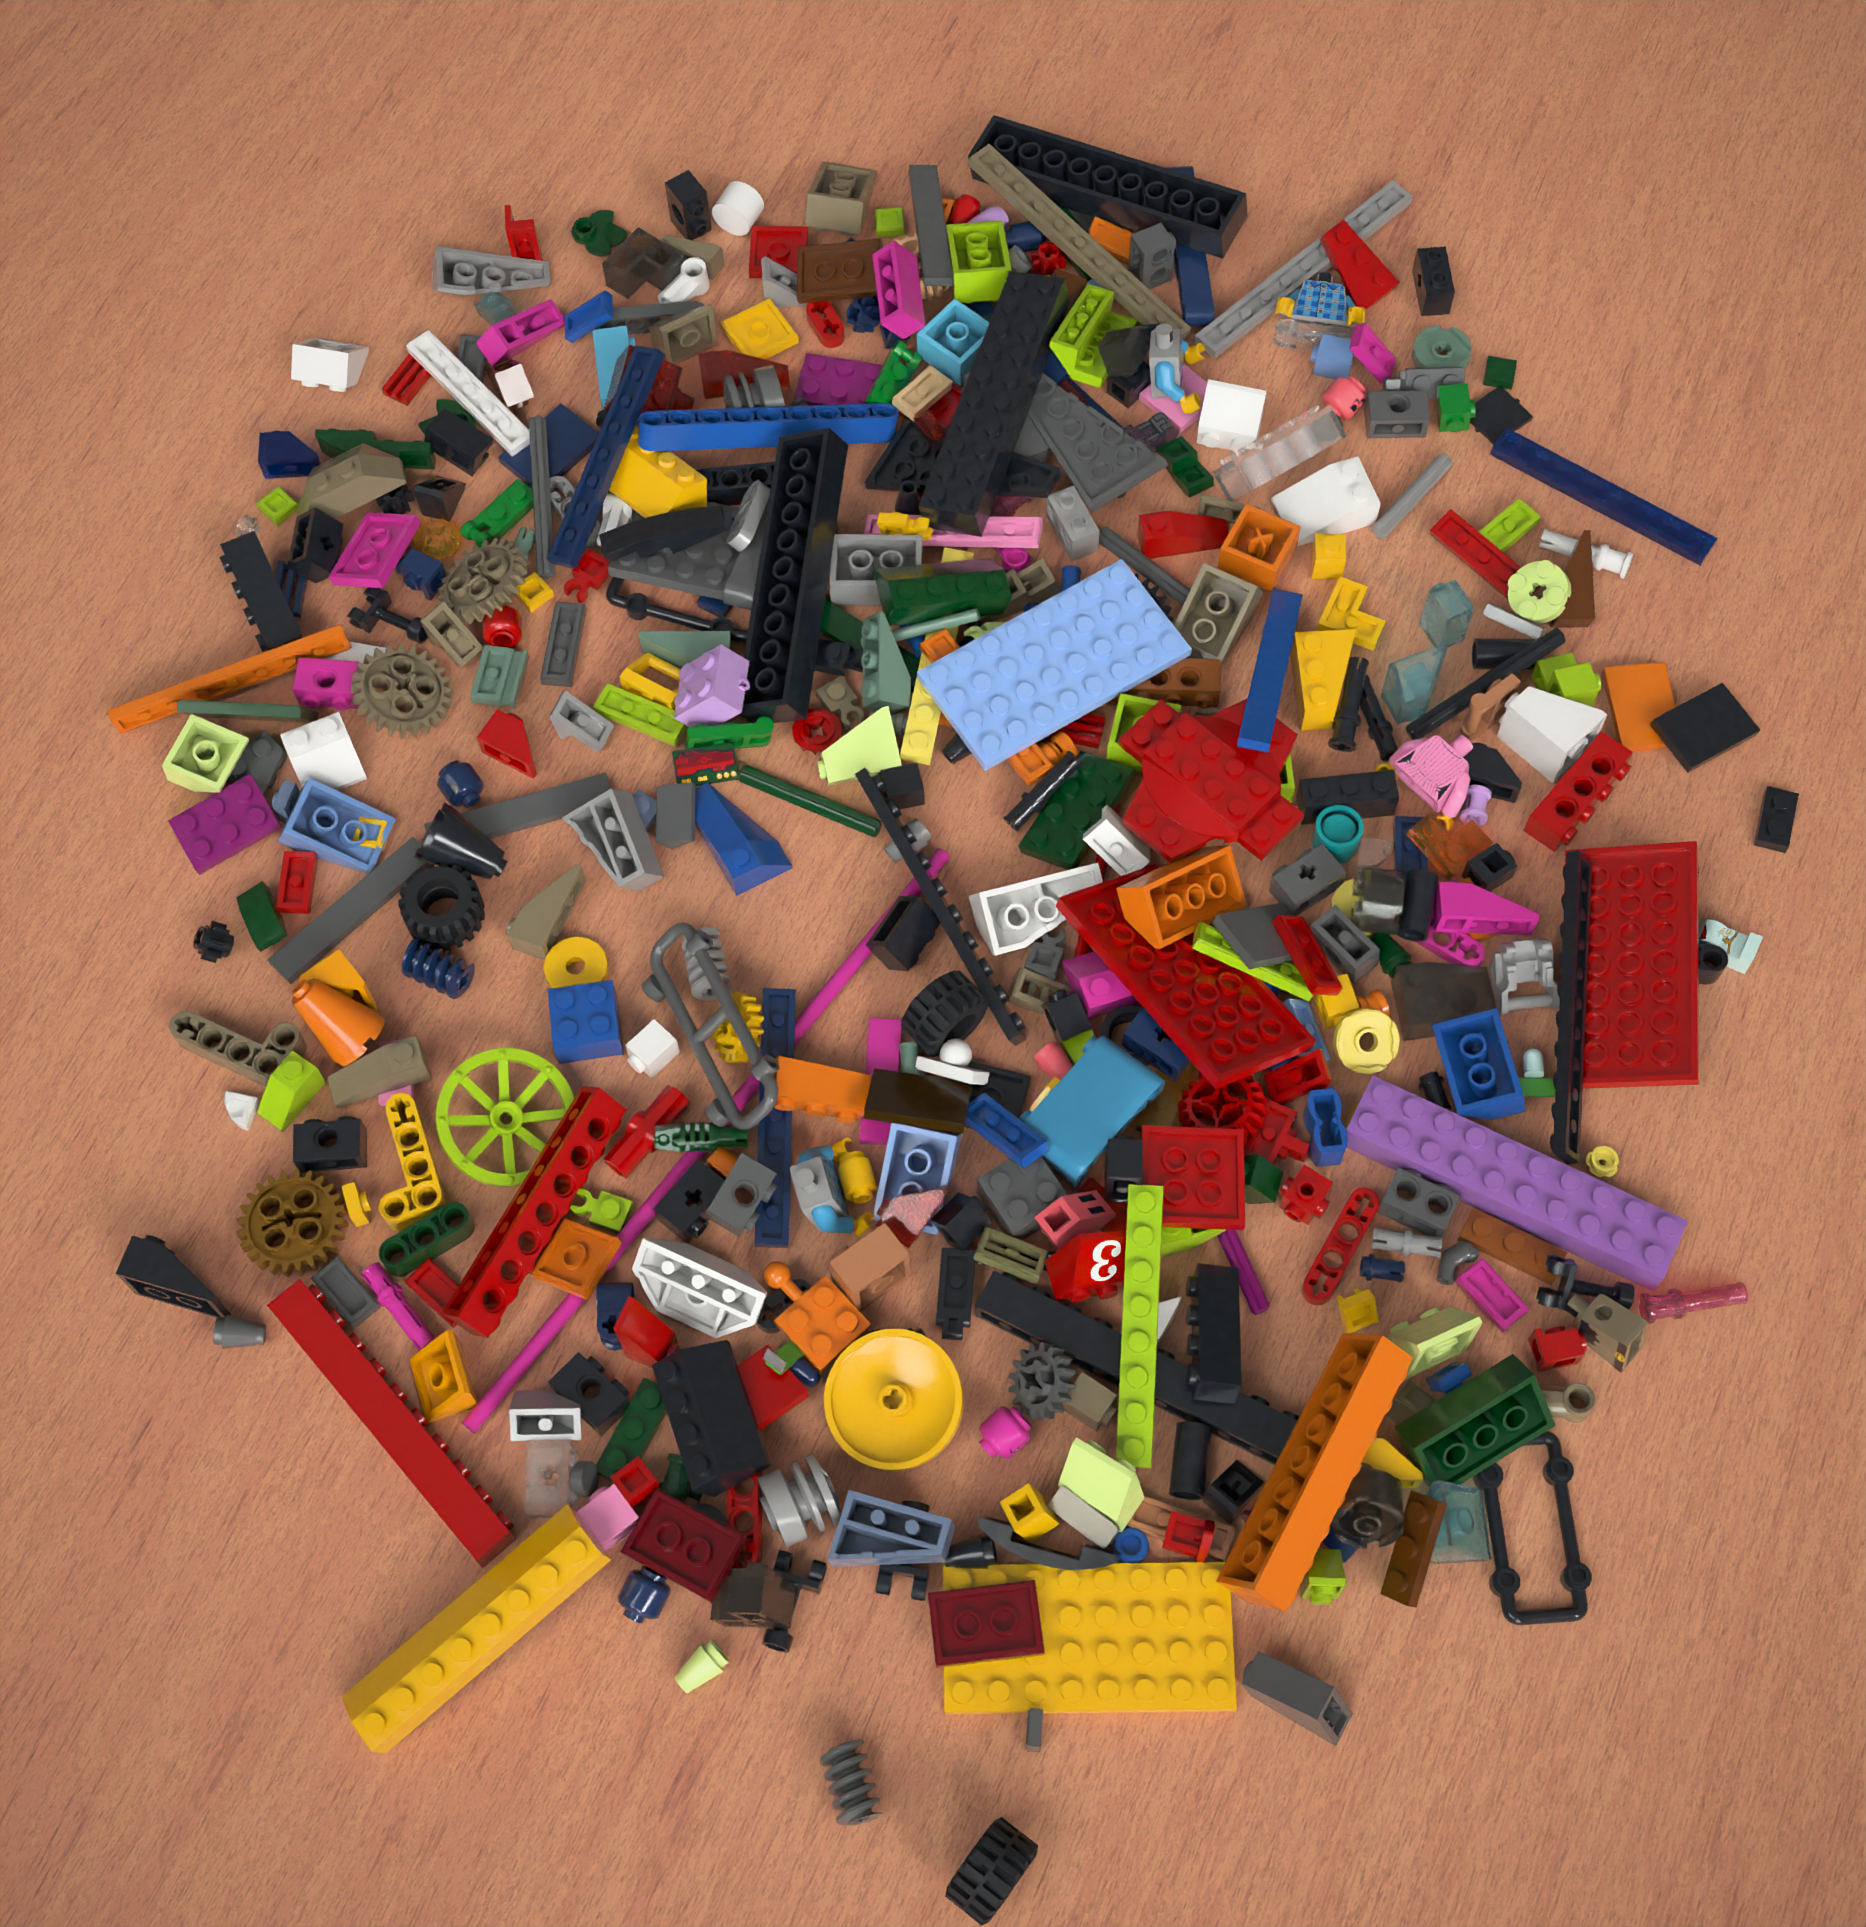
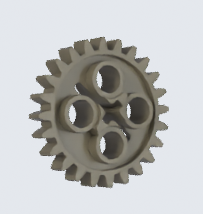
M494 538L490 544L487 540H484L482 547L479 548L475 544L473 552L468 553L464 551V558L462 560L455 559L456 566L447 569L450 575L441 579L445 585L438 588V591L441 593L438 600L440 602L444 601L462 623L466 620L468 624H471L475 618L478 622H481L485 614L491 618L493 610L497 608L499 611H502V604L504 602L511 603L512 599L510 596L520 592L517 589V585L525 583L522 576L528 573L525 568L528 562L525 559V554L513 541L508 542L504 538L500 542L497 538Z
M388 644L385 653L375 648L373 657L366 654L363 663L358 662L356 672L353 673L351 681L353 684L351 685L350 693L355 694L352 704L360 705L357 714H368L365 723L368 725L375 721L377 723V732L382 730L383 727L388 728V736L390 737L395 730L399 731L401 739H404L406 731H410L414 738H417L419 729L428 734L431 726L437 728L440 719L446 718L447 709L450 708L452 702L449 698H451L453 689L448 688L451 679L443 677L446 670L445 667L435 668L438 659L426 660L427 651H423L420 655L415 654V646H412L409 652L404 651L402 644H399L397 651H393L392 647ZM395 670H403L406 674H400ZM374 688H382L386 692H378ZM418 690H425L429 694H422ZM397 708H404L408 712H400Z

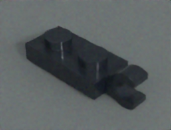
M819 639L814 671L845 676L847 669L863 673L861 665L863 650H853L851 644Z

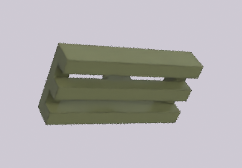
M985 1226L973 1259L1037 1284L1049 1251ZM987 1240H990V1241H992V1242H995V1243H997V1244H1000V1245L1005 1246V1247H1008V1248H1007V1249L1001 1248V1247H999V1246H996V1245H994V1244H991V1243L987 1242ZM1019 1252L1038 1259V1262L1019 1255Z

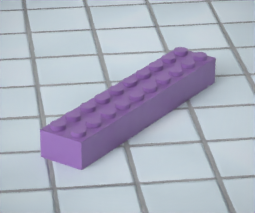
M1374 1075L1346 1129L1348 1137L1346 1148L1395 1171L1397 1168L1403 1170L1411 1169L1421 1174L1423 1179L1433 1184L1441 1183L1447 1185L1454 1190L1455 1194L1461 1196L1459 1201L1653 1292L1664 1279L1688 1222L1677 1215Z

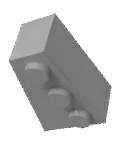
M611 788L562 817L580 835L579 839L583 844L589 846L598 857L597 861L620 888L641 891L664 877L632 793Z

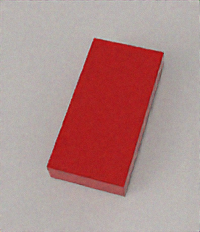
M428 1258L404 1282L444 1321L454 1328L457 1324L442 1314L459 1285Z

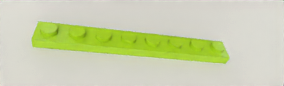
M1129 1184L1116 1461L1118 1458H1122L1134 1467L1152 1468L1164 1187Z

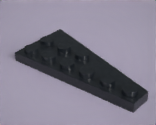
M907 417L865 480L866 488L871 490L900 491V484L903 481L911 480L917 484L918 492H924L948 429L920 419L912 421ZM1013 452L997 496L1048 498L1061 477L1060 468Z

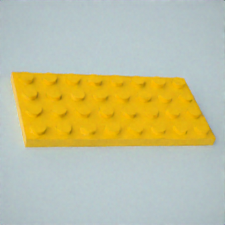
M1225 1562L1114 1563L1105 1567L1085 1570L1059 1569L1040 1564L988 1565V1569L953 1568L943 1565V1591L1035 1580L1045 1652L1042 1656L944 1667V1713L1022 1714L1028 1713L1030 1708L1043 1709V1713L1236 1711L1231 1591L1216 1582Z

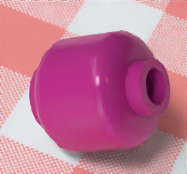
M1004 1406L999 1407L981 1423L979 1430L983 1439L979 1443L992 1458L999 1454L1004 1459H1010L1029 1442L1031 1436L1028 1430L1031 1428V1425L1014 1406L1011 1409Z

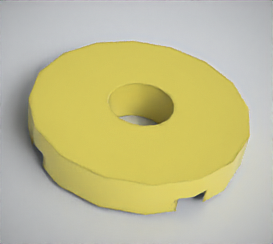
M1369 1008L1357 1009L1344 1016L1337 1025L1333 1038L1335 1054L1341 1063L1352 1071L1362 1074H1372L1385 1069L1387 1064L1397 1055L1400 1043L1398 1029L1394 1022L1381 1011ZM1364 1033H1372L1374 1044L1371 1048L1362 1050L1359 1045L1360 1037Z

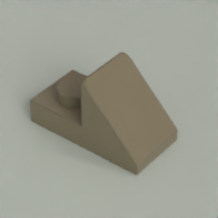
M444 601L420 621L431 643L434 646L439 645L458 668H462L484 648Z

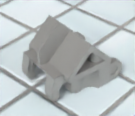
M1517 937L1515 941L1501 942L1500 952L1493 953L1488 966L1499 1015H1505L1508 1011L1530 1008L1550 1007V1009H1559L1560 998L1557 992L1558 983L1554 980V957L1551 941L1546 938L1523 940L1521 937ZM1538 981L1543 987L1545 986L1548 994L1508 998V992L1515 991L1517 983Z

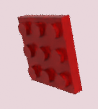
M1142 1125L1143 1179L1141 1185L1164 1187L1162 1227L1244 1230L1246 1226L1244 1129Z

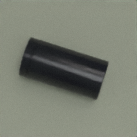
M1475 638L1472 646L1473 669H1493L1537 639ZM1536 663L1529 666L1525 670H1534Z
M1422 869L1407 871L1396 934L1399 937L1409 941H1425L1428 939L1439 879L1435 873Z
M1187 1421L1176 1424L1169 1495L1186 1500L1204 1499L1211 1437L1210 1426Z

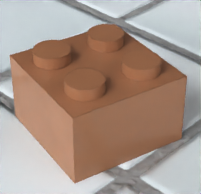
M883 1223L878 1228L876 1226L868 1228L859 1237L860 1241L850 1248L848 1246L840 1248L833 1254L832 1260L829 1262L832 1282L860 1312L911 1276L910 1255L886 1223Z

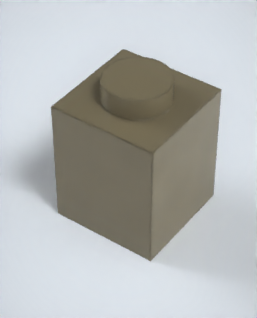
M1081 1372L1074 1383L1076 1388L1068 1391L1072 1401H1063L1062 1404L1064 1411L1097 1432L1102 1423L1108 1426L1118 1411V1408L1115 1407L1117 1394L1084 1372Z

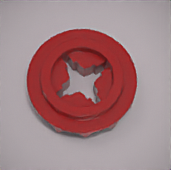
M822 708L809 709L807 719L794 721L792 726L794 742L803 751L809 750L815 755L818 751L826 750L838 741L842 734L841 724L837 716ZM819 727H822L823 735L817 734L815 737H812L810 729L817 730Z

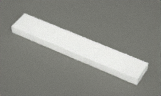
M427 330L406 345L407 351L512 457L530 445L529 429L434 334Z

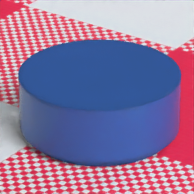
M1129 1527L1124 1528L1122 1533L1118 1532L1113 1541V1551L1122 1553L1119 1562L1141 1563L1147 1556L1149 1543L1146 1535L1141 1530Z

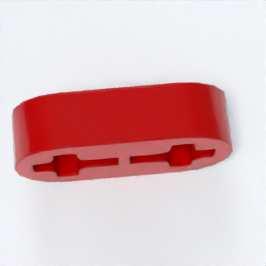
M828 301L808 303L806 306L807 320L820 343L827 348L840 346L845 338L844 326L832 305ZM816 311H819L821 314L824 313V318H821ZM827 328H829L831 332L835 335L827 333Z

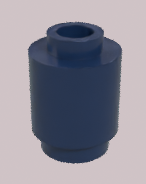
M1030 221L1010 225V229L1004 230L1008 250L1014 245L1018 246L1023 252L1039 249V244L1046 241V236Z

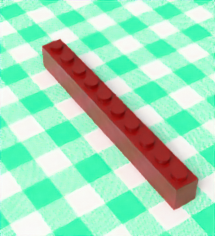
M301 1279L297 1280L267 1304V1306L477 1563L484 1568L516 1540L510 1533L514 1525L502 1510L497 1514L491 1510L488 1504L493 1500L480 1484L475 1488L471 1486L466 1479L471 1473L459 1459L452 1463L445 1453L450 1448L438 1433L432 1437L428 1434L424 1427L429 1423L415 1407L410 1412L403 1402L408 1397L395 1382L389 1386L382 1377L387 1372L375 1357L370 1361L365 1358L361 1352L366 1347L354 1332L348 1337L341 1329L346 1323L336 1310L332 1308L327 1312L321 1303L326 1299L317 1287L312 1284L307 1288Z

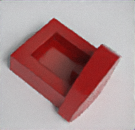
M1171 1511L1162 1549L1195 1557L1196 1561L1204 1563L1214 1537L1215 1522Z

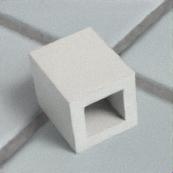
M655 1019L625 1045L629 1055L627 1061L631 1067L639 1074L644 1071L651 1078L680 1053L677 1040Z

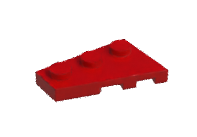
M1344 219L1327 231L1320 239L1333 269L1338 271L1345 287V295H1349L1356 307H1363L1367 311L1400 283Z

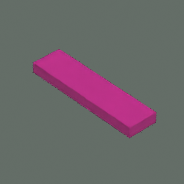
M870 1018L865 1074L871 1075V1079L874 1068L899 1072V1045L901 1044L902 1020ZM861 1117L860 1144L887 1145L891 1123L868 1120Z

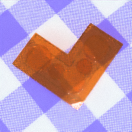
M1432 812L1406 833L1448 881L1465 868L1467 861L1493 844L1490 838L1473 820L1469 821L1452 835Z

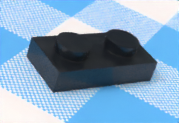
M1767 786L1763 795L1754 840L1755 846L1786 853L1790 844L1798 793Z

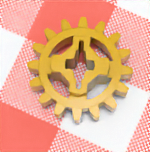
M730 993L757 1046L760 1047L761 1043L758 1036L764 1033V1030L760 1028V1023L764 1020V1016L758 1014L761 1010V1005L755 1004L756 997L750 996L749 993ZM727 1019L711 1035V1039L716 1041L714 1051H720L718 1057L719 1059H725V1062L747 1063L748 1056L730 1021Z

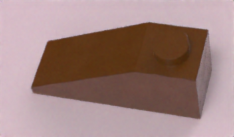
M1584 530L1577 540L1563 570L1571 583L1570 598L1568 597L1564 605L1566 607L1564 611L1551 621L1552 628L1589 627L1595 619L1591 530Z

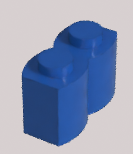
M1334 1088L1311 1090L1304 1108V1124L1311 1135L1309 1153L1316 1167L1340 1165L1347 1147V1132L1340 1120L1342 1112L1341 1100Z

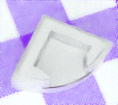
M226 1090L224 1103L229 1117L238 1127L249 1131L260 1103L259 1099L254 1096Z

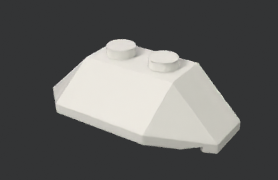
M645 1237L641 1242L632 1267L635 1276L639 1278L646 1295L656 1311L714 1338H719L755 1325L767 1295L765 1289L747 1270L687 1243Z

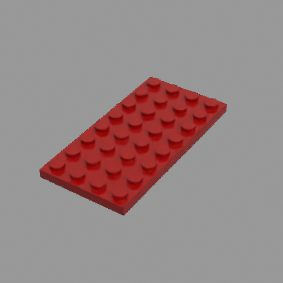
M1697 841L1565 850V865L1567 852L1579 850L1592 863L1583 1089L1699 1085Z
M1156 864L1059 897L1055 907L1215 1089L1313 1048L1316 1039L1262 980L1193 949L1194 932L1161 949H1155L1125 920L1116 888L1158 869L1159 867Z

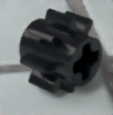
M407 484L376 498L378 506H381L383 513L405 514L407 511L410 512L411 509L408 502L414 501L412 490H408Z
M211 921L210 926L206 925L205 927L200 926L194 937L193 947L198 950V954H201L200 959L216 963L217 958L221 959L222 957L226 958L229 956L233 948L234 936L229 934L230 930L226 929L227 925Z

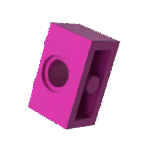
M299 658L292 688L299 705L308 708L321 706L334 707L338 710L358 709L360 705L352 704L355 694L350 693V689L353 684L351 682L353 673L356 672L359 661Z

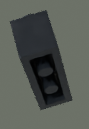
M1394 770L1300 779L1296 794L1297 807L1305 814L1301 825L1315 824L1321 811L1333 805L1350 807L1362 819L1393 816L1399 801Z

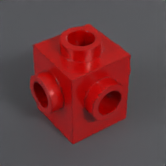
M1304 1164L1295 1179L1289 1176L1280 1189L1279 1194L1283 1196L1280 1208L1283 1209L1284 1214L1295 1222L1302 1221L1309 1225L1314 1216L1320 1219L1330 1204V1201L1326 1198L1330 1193L1333 1182Z

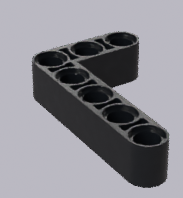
M775 462L706 468L696 471L707 478V501L732 506L741 504L746 491L757 480H760L771 489ZM837 521V524H836L835 534H839V533H838V521Z

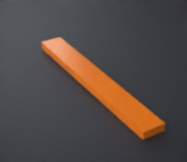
M339 624L107 710V713L113 725L122 734L179 713L177 712V701H211L297 669L299 658L325 659L347 651L352 646L342 625Z

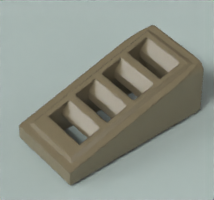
M665 235L663 238L666 259L682 265L689 258H700L705 262L709 279L713 280L724 265L722 248L717 245Z
M1021 967L1014 974L1008 992L1010 998L1008 1003L1045 1014L1041 1005L1046 1003L1049 991L1056 992L1064 988L1067 993L1073 991L1070 986ZM1023 983L1028 985L1026 993L1021 992ZM1036 987L1041 988L1038 999L1033 997Z

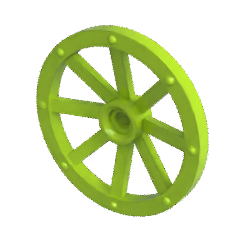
M497 1048L483 1051L461 1063L443 1085L435 1114L437 1135L447 1157L468 1177L483 1184L496 1187L521 1186L530 1169L516 1173L512 1135L515 1134L538 1153H541L546 1144L521 1126V1124L561 1120L574 1100V1095L560 1071L539 1055L515 1048ZM497 1062L499 1103L496 1104L467 1075L479 1067ZM508 1062L524 1064L540 1072L514 1103L510 1101ZM548 1079L558 1092L563 1108L522 1113L521 1109ZM460 1084L490 1115H448L449 1103L457 1086ZM502 1114H507L512 1119V1122L504 1125L500 1122L499 1118ZM449 1126H490V1129L464 1156L457 1148L451 1136ZM498 1135L502 1137L505 1174L487 1171L473 1164Z

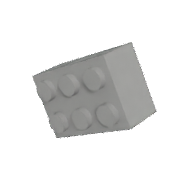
M835 534L830 563L829 586L831 602L835 605L882 606L873 573L874 569L922 565V535Z

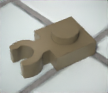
M842 676L816 689V697L824 708L836 716L841 715V724L846 731L851 730L849 718L856 717L860 723L865 720L863 710L855 706L858 704V697Z

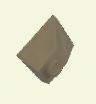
M711 304L675 314L649 326L652 345L665 354L663 362L667 368L718 346L714 311Z

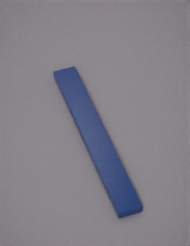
M1273 589L1238 737V747L1269 752L1303 594Z

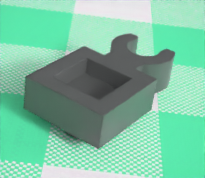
M1061 929L1059 935L1054 938L1049 937V932L1041 936V943L1033 942L1024 968L1056 981L1064 958V948L1062 947L1065 944V930Z

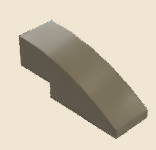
M1044 558L1019 573L1014 569L1007 572L1006 577L1012 597L1004 613L980 616V620L976 621V625H978L979 621L984 624L1023 611L1022 608L1028 602L1041 603L1058 594L1062 589Z

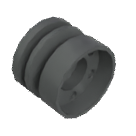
M773 365L753 369L752 384H748L743 372L737 374L739 387H736L732 375L723 377V397L726 408L785 406L780 383Z

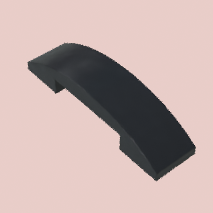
M988 1516L979 1517L978 1526L1004 1549L1028 1561L1052 1568L1067 1570L1095 1569L1120 1561L1122 1554L1086 1544L1082 1547L1081 1556L1079 1557L1016 1539L1017 1533L1010 1522Z

